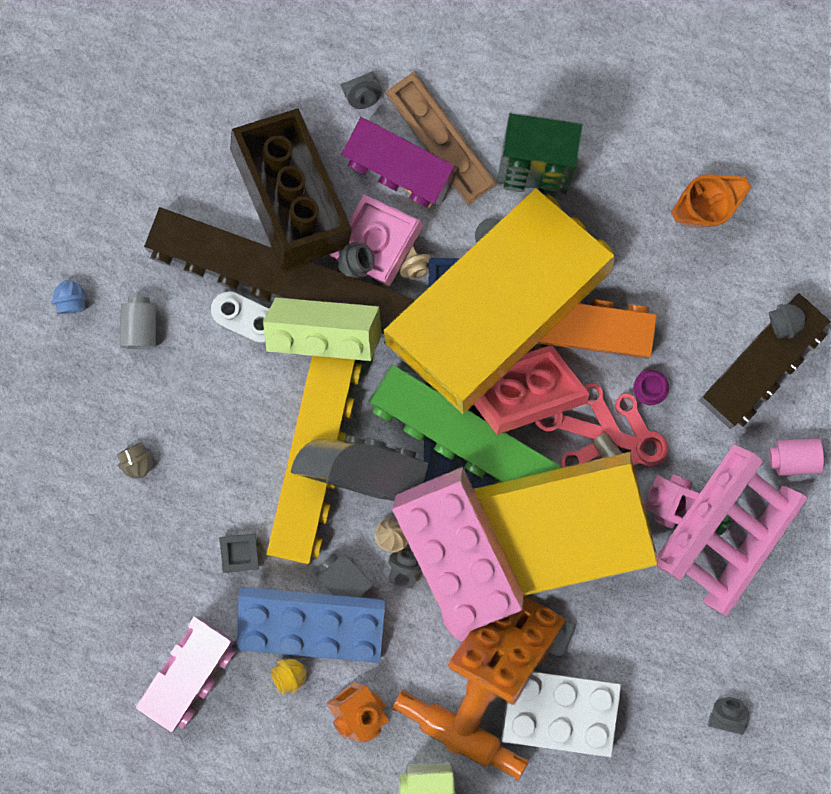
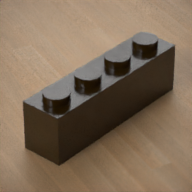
M800 293L796 294L787 304L796 305L804 312L805 324L803 329L794 335V338L788 339L786 336L778 339L770 322L699 399L729 429L737 424L744 427L757 413L752 407L762 397L767 401L780 388L781 385L776 381L785 371L791 375L803 363L805 359L800 356L809 345L815 349L829 334L824 328L831 321Z

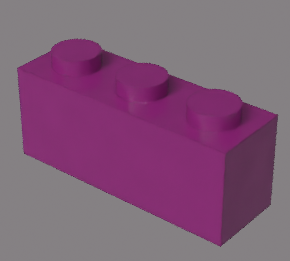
M360 117L341 155L350 159L347 166L364 175L367 174L368 170L381 175L378 180L379 183L394 191H397L399 186L411 191L409 199L428 208L430 202L440 206L459 170L455 165L363 117Z

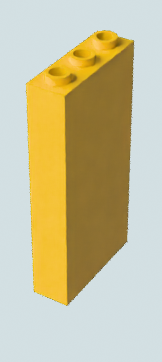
M535 188L384 329L385 345L458 411L464 414L613 271L615 255H613L611 247L601 239L596 240L592 237L578 218H570L564 213L556 199L549 194L543 195Z
M631 452L473 489L518 581L523 596L657 565V550Z

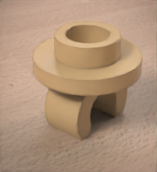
M413 245L405 258V262L402 263L399 269L400 275L402 277H410L412 280L424 277L429 273V259L432 258L431 255H420L417 247Z

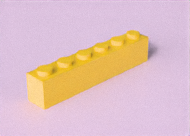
M311 357L266 554L268 556L308 565L311 564L312 558H319L323 538L317 537L320 523H327L331 503L325 502L328 488L334 489L335 486L290 472L298 452L309 442L317 439L346 440L347 433L340 431L343 418L350 419L354 398L348 397L351 383L358 385L362 364L357 363L355 359Z

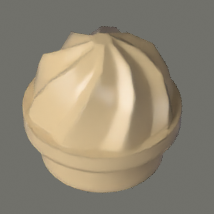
M388 517L382 520L376 527L375 540L382 550L389 553H397L405 549L409 544L396 517Z

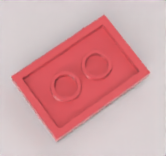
M550 345L524 355L474 405L495 434L498 435L587 404L590 393L555 348Z

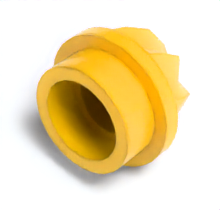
M281 659L277 661L276 667L270 669V674L276 688L282 695L288 692L294 694L306 682L307 670L301 662L295 659Z

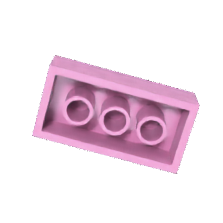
M463 467L396 494L392 508L394 515L454 637L522 610L523 592Z

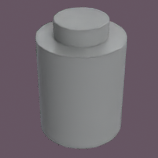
M128 297V303L121 304L120 348H156L157 305L150 304V298Z

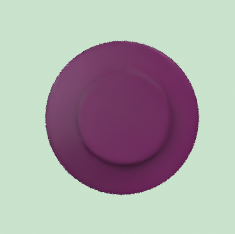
M657 370L643 371L634 381V395L645 405H657L664 401L668 395V380Z

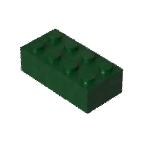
M509 113L503 139L497 183L504 184L503 188L505 190L524 192L525 188H536L543 195L549 194L552 197H559L560 193L566 194L577 166L583 124Z

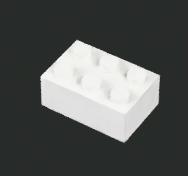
M533 671L515 705L506 701L501 741L611 757L621 684Z

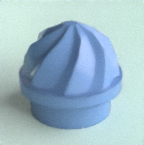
M65 280L55 288L52 305H56L57 314L77 313L85 311L84 301H87L88 298L80 284L75 281Z

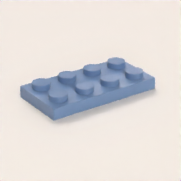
M240 587L238 597L237 650L380 663L385 600Z

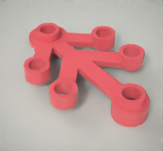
M594 383L587 384L585 388L596 389L598 399L595 401L588 400L587 405L592 408L601 426L562 415V412L554 415V422L550 425L544 424L542 420L534 422L536 427L543 432H552L558 428L594 440L599 435L607 433L617 447L631 451L634 465L640 463L647 467H654L661 464L668 454L666 439L660 433L648 430L637 410V401L634 396L622 394L615 401L616 411L620 415L626 416L635 435L631 436L620 431L602 398L603 391L601 387ZM627 398L632 402V409L630 411H623L620 408L619 404L622 399ZM592 443L577 452L570 451L565 453L561 458L560 464L563 468L567 467L565 459L568 456L576 457L578 464H581L601 454ZM646 443H653L656 446V453L653 456L645 454L643 448Z

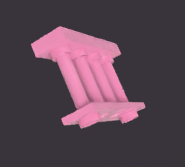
M733 445L658 553L657 565H655L661 571L680 581L685 574L690 576L709 591L702 602L726 617L737 604L746 587L807 500V497L784 485L777 491L756 473L763 460L756 454L737 445ZM746 485H749L770 503L759 520H756L735 502ZM726 515H729L750 532L738 550L715 533ZM706 544L729 561V564L718 580L694 562Z

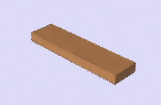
M414 71L385 92V95L425 149L459 168L451 184L468 206L497 186L496 181Z

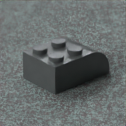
M346 436L345 441L317 439L309 442L298 452L290 473L377 499L394 501L396 494L424 483L428 462L415 459L416 452L399 447L393 449L386 447L387 443L370 438L364 440Z

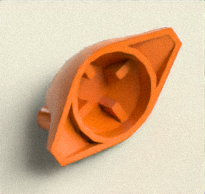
M715 174L698 176L686 186L673 207L671 214L676 223H681L685 227L711 228L718 226L732 217L751 189V185L747 178L742 176Z

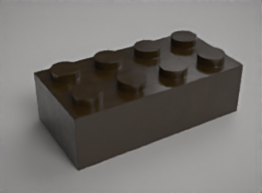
M299 108L232 128L230 151L281 270L343 250L349 244L352 229Z

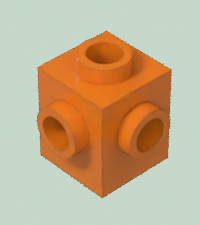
M353 682L326 703L336 718L333 721V725L344 739L349 738L358 742H368L377 737L382 731L381 727L389 722L383 712L386 709L383 700L376 692H371L367 685Z

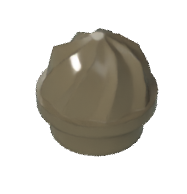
M140 442L117 454L120 461L118 464L119 469L132 478L145 477L152 468L151 450H146L143 442Z

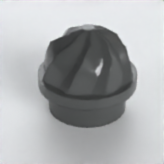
M352 242L339 252V258L337 259L339 262L338 268L346 276L353 278L364 277L374 266L372 250L366 244Z
M779 304L776 310L769 312L770 322L778 339L786 336L788 339L794 338V335L804 327L805 314L796 305Z

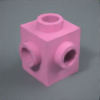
M672 474L670 480L656 475L653 485L648 490L647 499L644 504L646 510L656 514L653 521L672 529L675 523L679 524L700 494L691 489L693 482L675 474Z

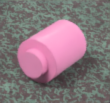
M821 439L776 440L775 447L769 448L770 468L776 469L778 476L822 473L824 456Z

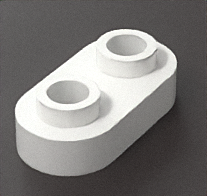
M234 292L221 293L213 300L211 314L218 325L255 343H266L264 330L259 331L255 329L254 323L259 318L265 319L269 308ZM231 303L235 305V312L232 315L223 314L222 308L225 304Z

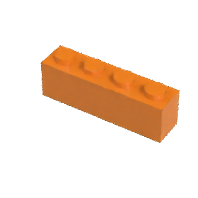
M592 300V305L578 304L538 344L649 359L652 352L657 314H650L649 307L628 305L627 310L613 308L614 302Z

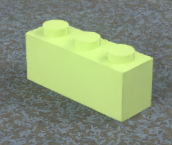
M275 298L263 321L266 350L268 352L371 361L382 337L379 306Z

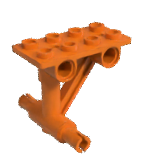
M523 596L521 611L471 630L448 663L449 669L468 679L466 683L467 692L457 713L438 703L429 705L404 689L397 697L392 710L420 724L421 732L444 744L449 751L455 754H462L483 767L492 765L515 778L516 781H519L529 760L501 746L500 738L480 728L479 724L489 703L497 696L515 705L532 672L546 658L552 647L551 643H554L566 619L555 613L552 609Z

